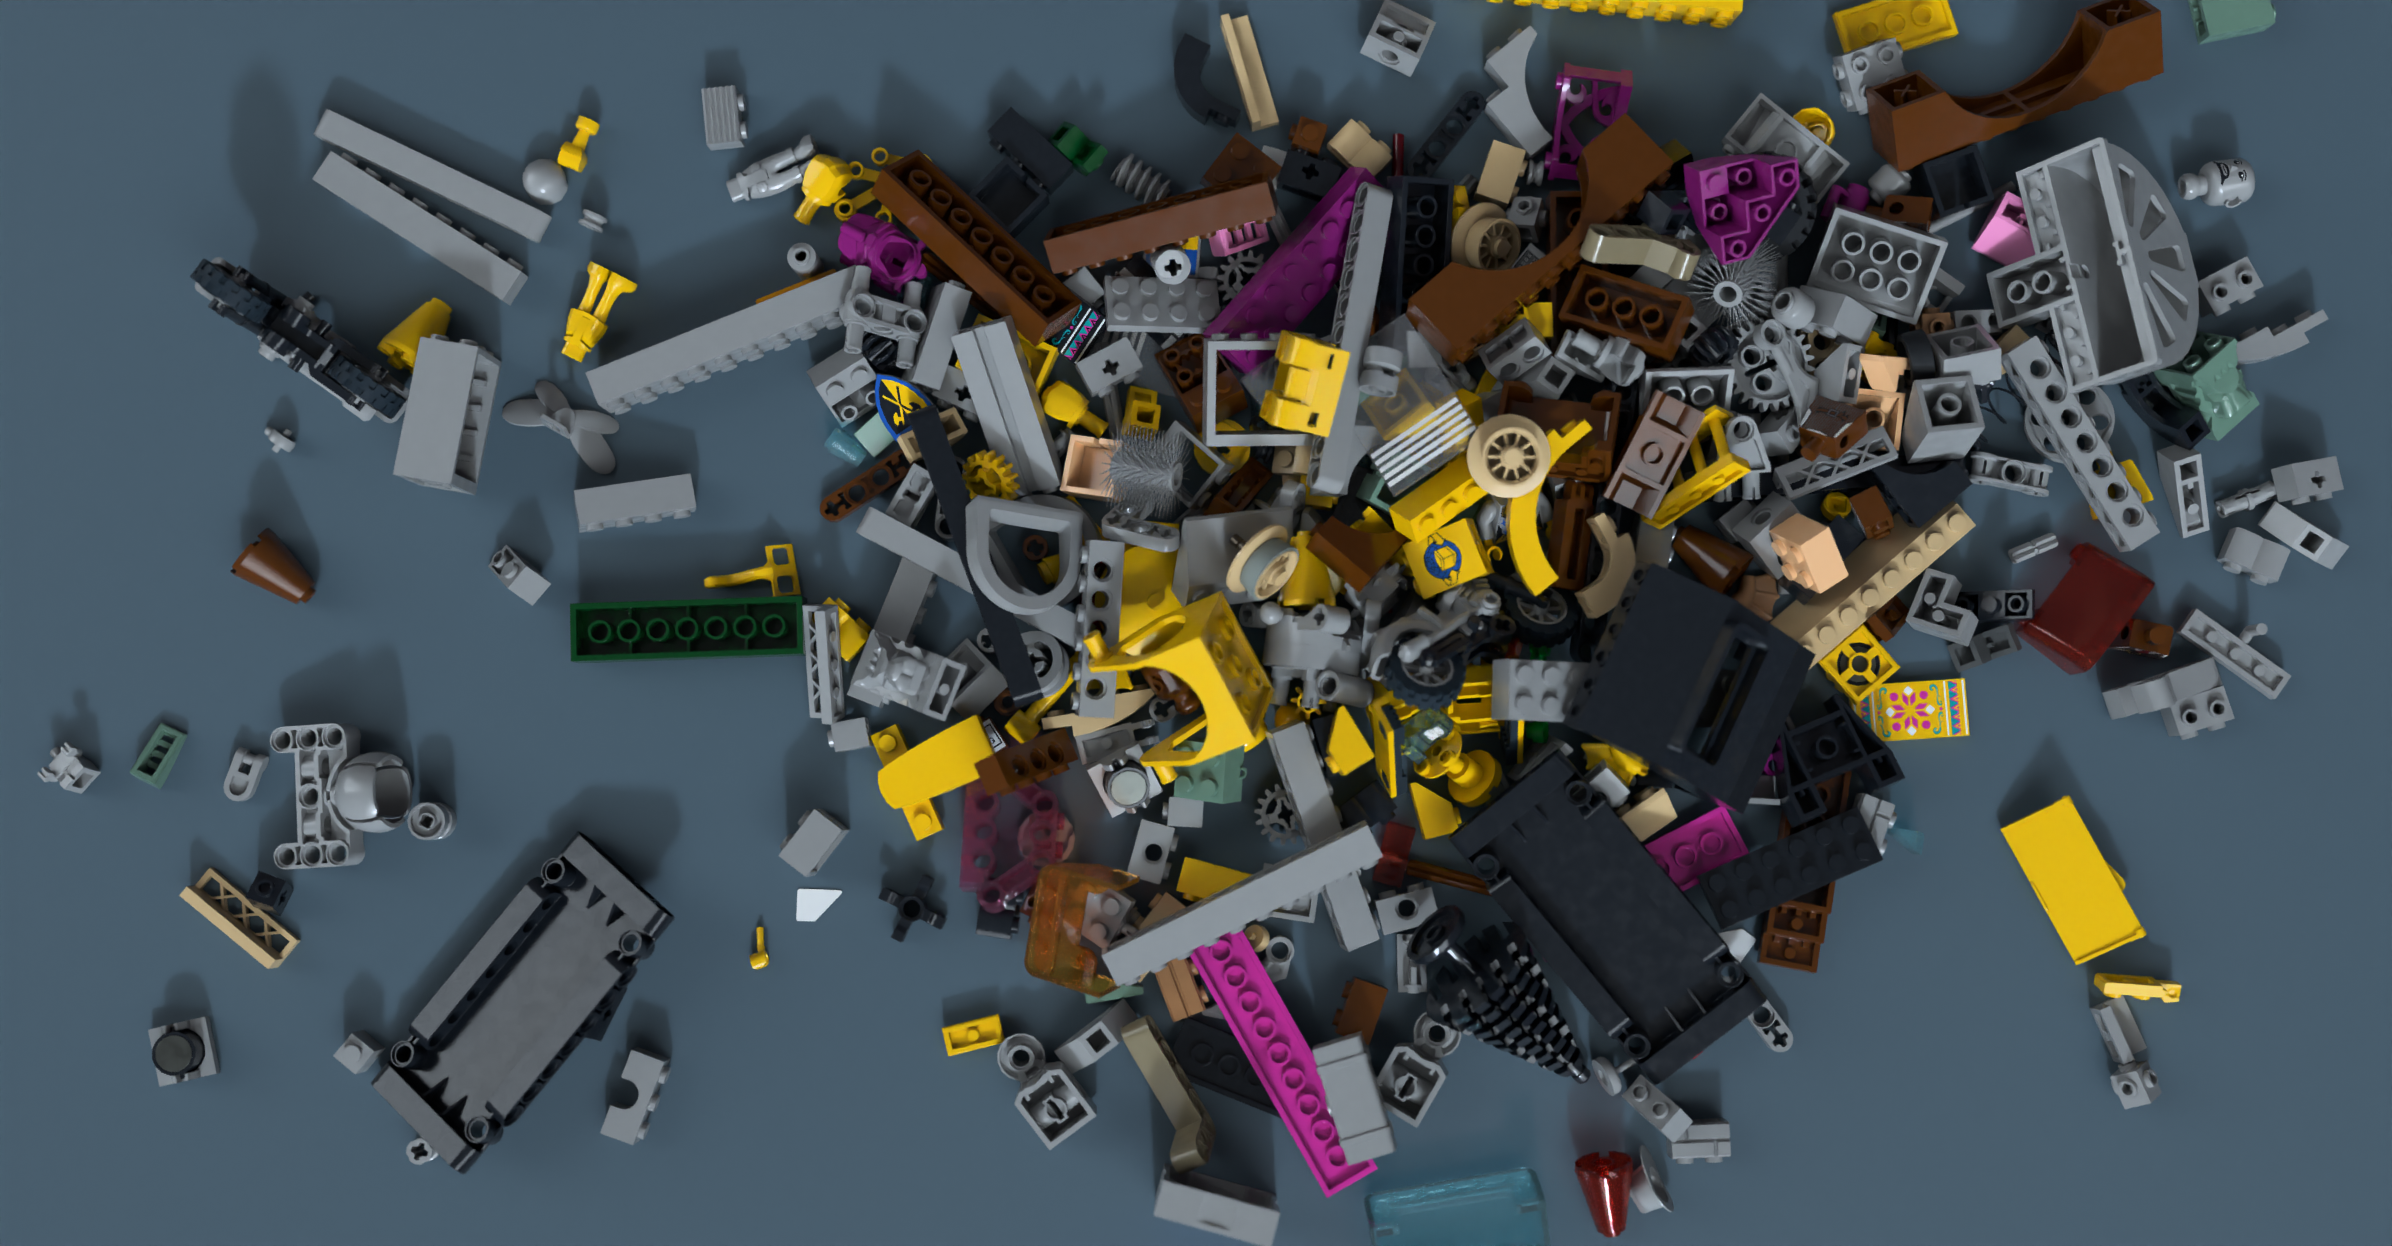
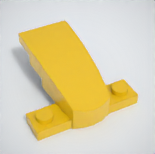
M979 714L959 722L912 749L909 748L899 724H894L870 736L884 768L878 771L880 792L891 807L903 809L917 841L945 829L932 798L978 780L980 777L974 763L996 753Z

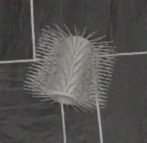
M1756 250L1748 259L1718 265L1717 257L1710 252L1708 257L1704 258L1703 262L1698 265L1700 267H1695L1694 271H1696L1695 273L1699 271L1696 275H1703L1701 278L1709 279L1707 277H1710V280L1713 281H1705V279L1697 276L1690 280L1698 279L1691 282H1702L1706 286L1711 284L1710 287L1697 285L1699 288L1695 289L1706 291L1705 289H1711L1714 291L1685 293L1700 294V297L1713 294L1711 297L1699 299V302L1710 300L1707 302L1709 305L1705 307L1708 308L1716 301L1717 303L1714 305L1713 310H1716V306H1719L1715 317L1723 306L1718 321L1723 311L1727 318L1726 310L1728 318L1730 311L1731 322L1730 307L1733 309V320L1735 313L1737 321V308H1739V317L1741 313L1742 318H1745L1746 312L1748 315L1752 314L1755 317L1754 312L1752 313L1749 307L1745 306V302L1747 306L1749 305L1758 311L1762 309L1759 306L1752 305L1748 298L1752 302L1768 306L1770 301L1767 302L1766 300L1774 298L1773 296L1775 295L1773 294L1776 292L1774 290L1776 287L1774 286L1776 285L1762 280L1772 281L1773 277H1780L1766 275V272H1769L1767 274L1773 273V275L1781 274H1777L1779 272H1771V270L1777 269L1767 267L1785 265L1771 264V261L1764 263L1769 259L1766 258L1767 256L1761 258L1763 254L1757 255ZM1710 266H1715L1718 270H1712ZM1760 266H1762V267H1763V266H1767V267H1765L1766 269H1764V268H1762V269L1758 268V269H1757V267H1760ZM1704 271H1708V272L1714 273L1715 276L1708 275V274H1710V273H1707V274H1706V272H1704ZM1758 277H1762V278L1765 277V278H1767V279H1769V280H1766V279L1759 280ZM1759 282L1762 283V285L1757 286L1755 283ZM1752 288H1758L1762 292L1756 293Z
M1129 425L1126 437L1127 445L1125 437H1123V442L1122 437H1120L1119 447L1117 427V451L1115 447V453H1113V457L1110 459L1111 463L1108 464L1110 469L1105 471H1110V480L1112 479L1110 495L1112 491L1113 495H1115V492L1117 494L1114 504L1116 505L1118 495L1119 504L1122 495L1124 497L1123 503L1126 496L1128 497L1126 499V508L1129 498L1130 507L1133 498L1134 506L1135 500L1138 498V511L1140 501L1141 509L1144 501L1146 509V503L1149 500V514L1151 504L1153 512V505L1156 503L1157 512V506L1160 503V517L1162 506L1164 515L1166 502L1168 515L1171 497L1173 502L1174 496L1175 508V492L1177 493L1180 485H1182V479H1187L1182 478L1184 473V466L1182 465L1184 463H1181L1183 456L1181 457L1183 447L1180 451L1181 441L1178 446L1177 437L1174 446L1173 437L1171 446L1166 444V433L1164 443L1162 435L1159 444L1158 435L1155 444V430L1153 441L1151 431L1148 442L1149 427L1145 441L1144 433L1140 441L1142 427L1137 439L1138 425L1134 439V430H1132L1129 439L1131 426Z

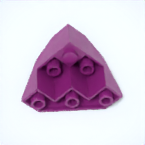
M1741 154L1710 157L1684 164L1686 194L1696 226L1722 265L1750 258L1800 187L1798 158Z

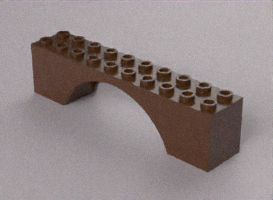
M2104 0L2079 9L2068 34L2054 54L2026 79L1996 93L1982 96L1950 94L1920 70L1866 89L1873 149L1898 172L1907 171L1916 165L1940 158L1953 151L1963 150L1977 142L1990 140L2001 133L2017 130L2020 126L2033 121H2041L2057 112L2070 110L2073 106L2097 100L2100 96L2113 91H2121L2125 87L2137 82L2150 80L2153 76L2164 73L2161 11L2145 0Z
M1624 113L1582 149L1575 170L1581 191L1580 219L1566 240L1543 258L1513 269L1482 270L1463 266L1452 261L1409 298L1406 312L1407 320L1452 367L1459 361L1462 364L1465 363L1475 353L1473 349L1480 343L1483 345L1487 344L1496 335L1495 330L1502 324L1505 327L1508 326L1518 316L1516 312L1522 306L1530 307L1539 298L1537 293L1544 287L1547 289L1553 287L1561 278L1559 274L1566 268L1571 271L1582 260L1580 249L1591 224L1623 225V219L1628 214L1632 216L1637 214L1641 207V202L1649 190H1664L1667 186L1665 182L1671 176L1669 172L1673 161Z

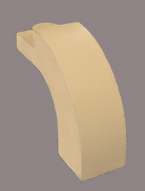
M1604 512L1586 519L1603 552L1602 570L1591 584L1574 593L1588 619L1598 618L1617 605L1636 563L1634 546L1629 533L1616 535L1617 527L1613 519L1608 515L1606 516Z

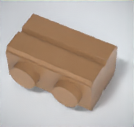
M1175 958L1167 962V966L1164 969L1155 973L1173 1022L1206 1010L1204 1003L1209 1001L1204 986H1197L1194 975L1199 973L1191 958L1182 960Z

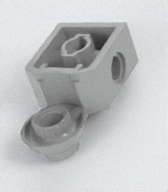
M1427 1012L1423 1013L1415 1023L1413 1029L1414 1043H1398L1377 1077L1386 1110L1418 1128L1449 1073L1442 1061V1057L1453 1053L1461 1040V1031L1459 1033L1448 1026L1435 1023L1427 1015ZM1434 1025L1442 1026L1446 1032L1445 1038L1441 1040L1434 1039L1430 1033L1431 1027Z
M1025 1033L1014 1034L1002 1042L997 1053L998 1065L1008 1078L1021 1082L1014 1105L1049 1150L1097 1116V1106L1063 1061L1047 1063L1045 1061V1051L1041 1043L1034 1036ZM1017 1050H1025L1028 1052L1029 1058L1025 1061H1018L1013 1054Z

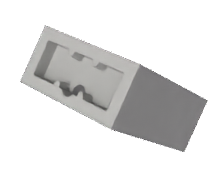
M1175 420L1167 430V441L1165 443L1171 446L1174 437L1175 446L1178 437L1179 446L1180 441L1182 445L1186 437L1219 465L1195 496L1182 485L1179 487L1181 494L1178 493V499L1188 508L1200 510V508H1205L1213 499L1212 493L1216 488L1228 481L1231 476L1230 471L1234 465L1214 447L1205 446L1202 443V437L1189 425ZM1166 433L1163 435V443L1166 438Z

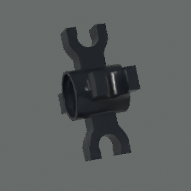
M926 874L922 875L913 895L907 897L887 887L882 889L878 898L896 906L901 916L891 938L903 942L912 923L920 919L940 930L943 928L948 918L928 909L927 902L925 901L935 881L934 878ZM915 900L919 903L920 913L917 916H910L906 912L908 901Z

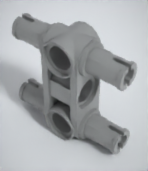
M863 265L855 266L853 268L851 290L847 292L845 302L839 309L840 317L844 326L847 327L844 351L850 354L862 352L864 331L896 340L898 342L896 366L903 369L914 367L915 348L921 341V333L927 328V318L922 308H920L923 285L915 281L907 282L905 284L903 304L869 293L871 268ZM855 306L858 307L860 314L856 311Z

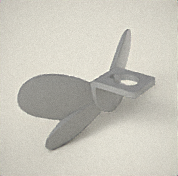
M544 380L539 381L535 385V392L539 399L515 400L504 407L502 416L510 424L526 427L546 426L570 439L579 456L593 471L600 474H609L613 471L615 458L601 435L613 434L619 430V423L611 416L597 411L572 410L561 390L554 384Z

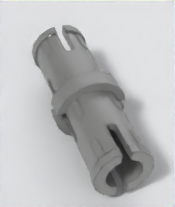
M2267 481L2254 488H2243L2238 490L2237 494L2216 501L2215 509L2221 518H2225L2242 510H2252L2259 503L2277 498L2274 483Z

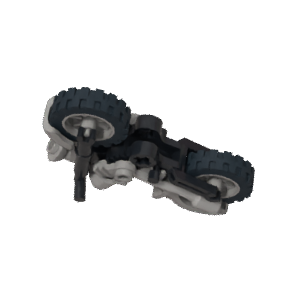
M221 257L214 258L211 262L203 258L190 275L196 282L195 289L211 300V303L208 305L210 309L223 318L226 317L238 326H242L257 335L260 341V349L257 352L272 362L275 358H281L288 363L289 368L297 373L301 372L341 400L342 406L361 420L369 421L375 414L382 421L393 423L406 410L410 390L389 375V371L357 351L355 345L330 330L332 325L324 319H319L315 311L312 310L315 306L312 303L316 298L310 292H306L303 296L299 295L297 299H291L270 286L269 283L255 277L239 265L236 268Z
M1494 571V573L1474 578L1436 594V597L1429 599L1435 603L1436 609L1440 612L1438 615L1422 606L1418 608L1417 613L1409 617H1402L1387 627L1377 630L1371 637L1373 646L1369 661L1370 676L1374 680H1380L1384 675V679H1387V688L1394 692L1393 696L1396 699L1405 701L1404 704L1412 707L1414 705L1419 710H1426V708H1431L1432 711L1440 710L1441 706L1446 708L1451 705L1452 700L1455 701L1458 698L1466 678V666L1473 660L1480 657L1486 663L1493 664V660L1504 659L1509 647L1508 643L1511 642L1513 637H1518L1520 642L1526 645L1527 643L1533 644V647L1541 648V646L1553 648L1555 644L1562 645L1573 633L1579 619L1580 607L1576 605V597L1570 595V590L1548 586L1540 594L1534 596L1526 588L1517 571L1509 577Z

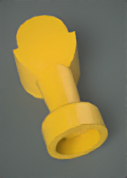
M579 116L575 123L579 131L572 143L566 141L560 148L558 164L577 172H582L588 160L584 151L589 136L596 135L600 125L589 118Z

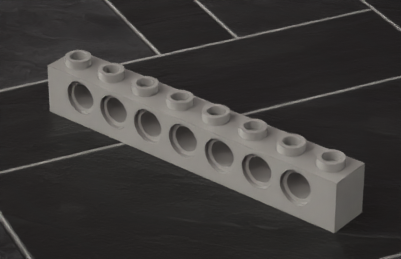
M2035 335L2001 355L2003 368L2119 552L2132 551L2160 533L2156 526V518L2150 511L2145 509L2141 502V494L2135 487L2130 485L2125 477L2126 471L2119 462H2116L2111 455L2109 443L2103 437H2100L2094 428L2095 421L2088 413L2084 412L2079 404L2080 398L2078 394L2069 393L2067 383L2064 380V372L2050 358L2046 343ZM2031 363L2036 364L2039 369L2037 376L2033 375L2030 370ZM2047 387L2051 388L2054 392L2052 401L2046 396ZM2063 411L2069 416L2068 425L2064 424L2061 420ZM2078 436L2082 437L2085 442L2083 450L2077 445ZM2094 460L2100 465L2099 474H2096L2092 469ZM2109 485L2115 489V497L2113 499L2108 495ZM2125 509L2129 511L2131 515L2129 523H2127L2123 518V513Z

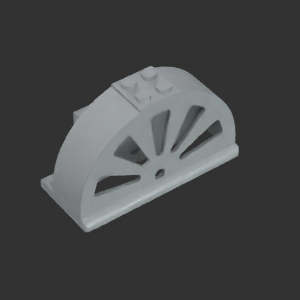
M2098 137L2016 172L2035 255L1986 274L1998 327L2000 329H2010L2018 325L2020 328H2024L2051 318L2068 391L2074 394L2099 385L2118 384L2174 365L2182 360L2190 350L2197 331L2199 317L2198 288L2200 286L2187 235L2184 233L2171 203L2149 171L2130 153L2114 144L2108 143L2107 138Z

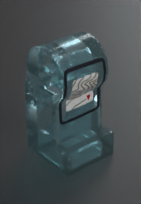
M1426 708V710L1418 713L1404 725L1405 743L1401 745L1402 752L1419 765L1427 758L1424 752L1435 742L1444 739L1450 734L1453 728V720L1442 710L1432 711L1431 708Z

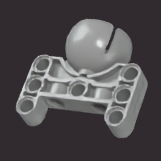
M328 723L276 728L270 736L272 749L278 753H295L298 843H284L276 848L274 852L276 865L281 869L287 870L352 866L362 862L365 856L363 831L382 833L394 830L405 822L404 817L410 812L412 782L409 771L402 766L403 761L396 755L386 752L375 751L360 755L361 734L358 727L354 724Z

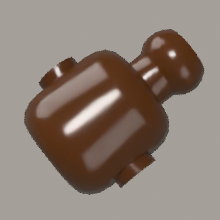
M1141 667V672L1156 697L1165 701L1174 700L1175 710L1179 714L1188 715L1200 707L1201 700L1197 693L1192 691V687L1187 682L1181 680L1179 676L1158 667Z

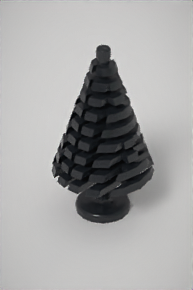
M1446 905L1428 916L1410 938L1407 946V956L1417 965H1426L1445 955L1451 961L1459 979H1456L1454 982L1451 973L1443 965L1435 977L1442 996L1438 999L1437 995L1431 989L1429 990L1426 1000L1427 1015L1435 1023L1448 1026L1459 1033L1461 1031V1033L1468 1036L1473 1033L1477 1040L1487 1045H1493L1501 1051L1509 1052L1511 1055L1522 1058L1529 1063L1534 1064L1538 1061V1065L1548 1071L1554 1070L1556 1074L1562 1077L1571 1076L1579 1084L1587 1082L1591 1072L1582 1064L1583 1055L1580 1049L1576 1047V1040L1573 1034L1569 1032L1566 1019L1562 1016V1011L1555 1002V996L1548 987V982L1541 971L1537 959L1533 956L1530 944L1526 942L1523 929L1514 922H1503L1509 933L1504 939L1501 931L1493 924L1482 930L1491 950H1485L1481 941L1474 935L1464 943L1466 952L1456 943L1465 925L1464 913L1457 906Z

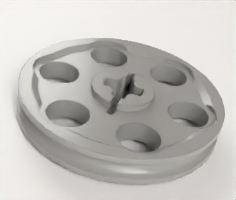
M2096 386L2084 390L2090 391L2094 395V402L2089 405H2084L2080 402L2079 404L2084 412L2088 413L2092 418L2099 415L2106 418L2107 427L2103 430L2096 429L2100 437H2103L2108 442L2115 425L2114 408L2105 392ZM2049 387L2046 388V396H2047V398H2048V392H2049L2050 390H2052V389L2049 388ZM2027 406L2024 415V430L2029 443L2043 457L2054 462L2063 463L2056 450L2050 451L2045 448L2044 440L2047 436L2041 426L2032 423V412ZM2062 412L2061 416L2069 417L2066 412Z

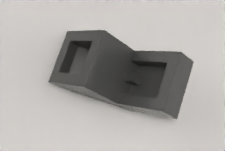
M2010 622L1972 636L1969 646L1953 643L1948 645L1947 648L1958 673L2022 649L2014 626Z

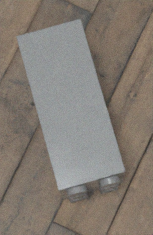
M431 334V338L420 337L393 471L394 475L420 486L476 495L502 364L500 360L493 357V352L485 351V347L478 346V343L472 340L460 339L459 343L450 341L449 337L438 334Z

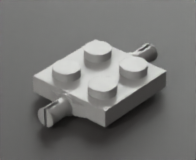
M1085 871L1079 885L1076 887L1065 879L1058 883L1060 885H1057V889L1071 898L1061 921L1099 947L1104 948L1114 943L1122 933L1129 936L1139 931L1129 924L1130 912L1137 900L1094 871Z

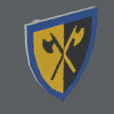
M877 374L875 384L876 406L882 422L897 442L896 439L900 435L912 430L907 413L933 405V403L920 389L910 382L892 375Z

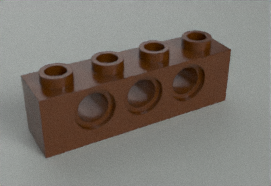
M1064 727L994 753L974 763V766L987 795L990 796L999 792L1001 797L1018 790L1016 785L1021 790L1036 782L1048 779L1053 774L1056 776L1069 770L1068 764L1078 760V757Z

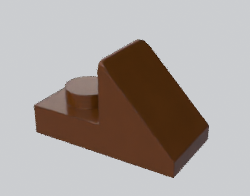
M1895 595L1863 624L1878 642L1884 640L1886 643L1906 623L1909 609Z

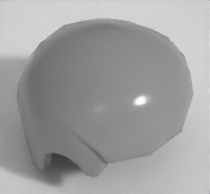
M552 159L535 160L529 163L523 172V186L528 196L540 205H552L562 200L568 190L565 172L561 165Z

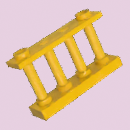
M1717 405L1704 410L1703 413L1706 416L1689 447L1696 470L1695 476L1684 482L1679 466L1672 480L1674 488L1664 495L1652 519L1640 514L1642 522L1662 529L1751 471L1748 460L1730 452L1722 428L1731 417H1734L1733 413ZM1712 434L1719 459L1707 467L1700 441Z

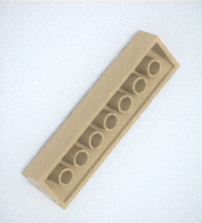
M1952 500L1920 528L1909 527L1897 512L1892 516L1894 528L1890 529L1891 533L1888 536L1879 540L1874 538L1866 539L1843 561L1849 576L1821 594L1816 592L1805 605L1796 599L1769 623L1816 654L1810 668L1813 667L1976 526L1956 502Z

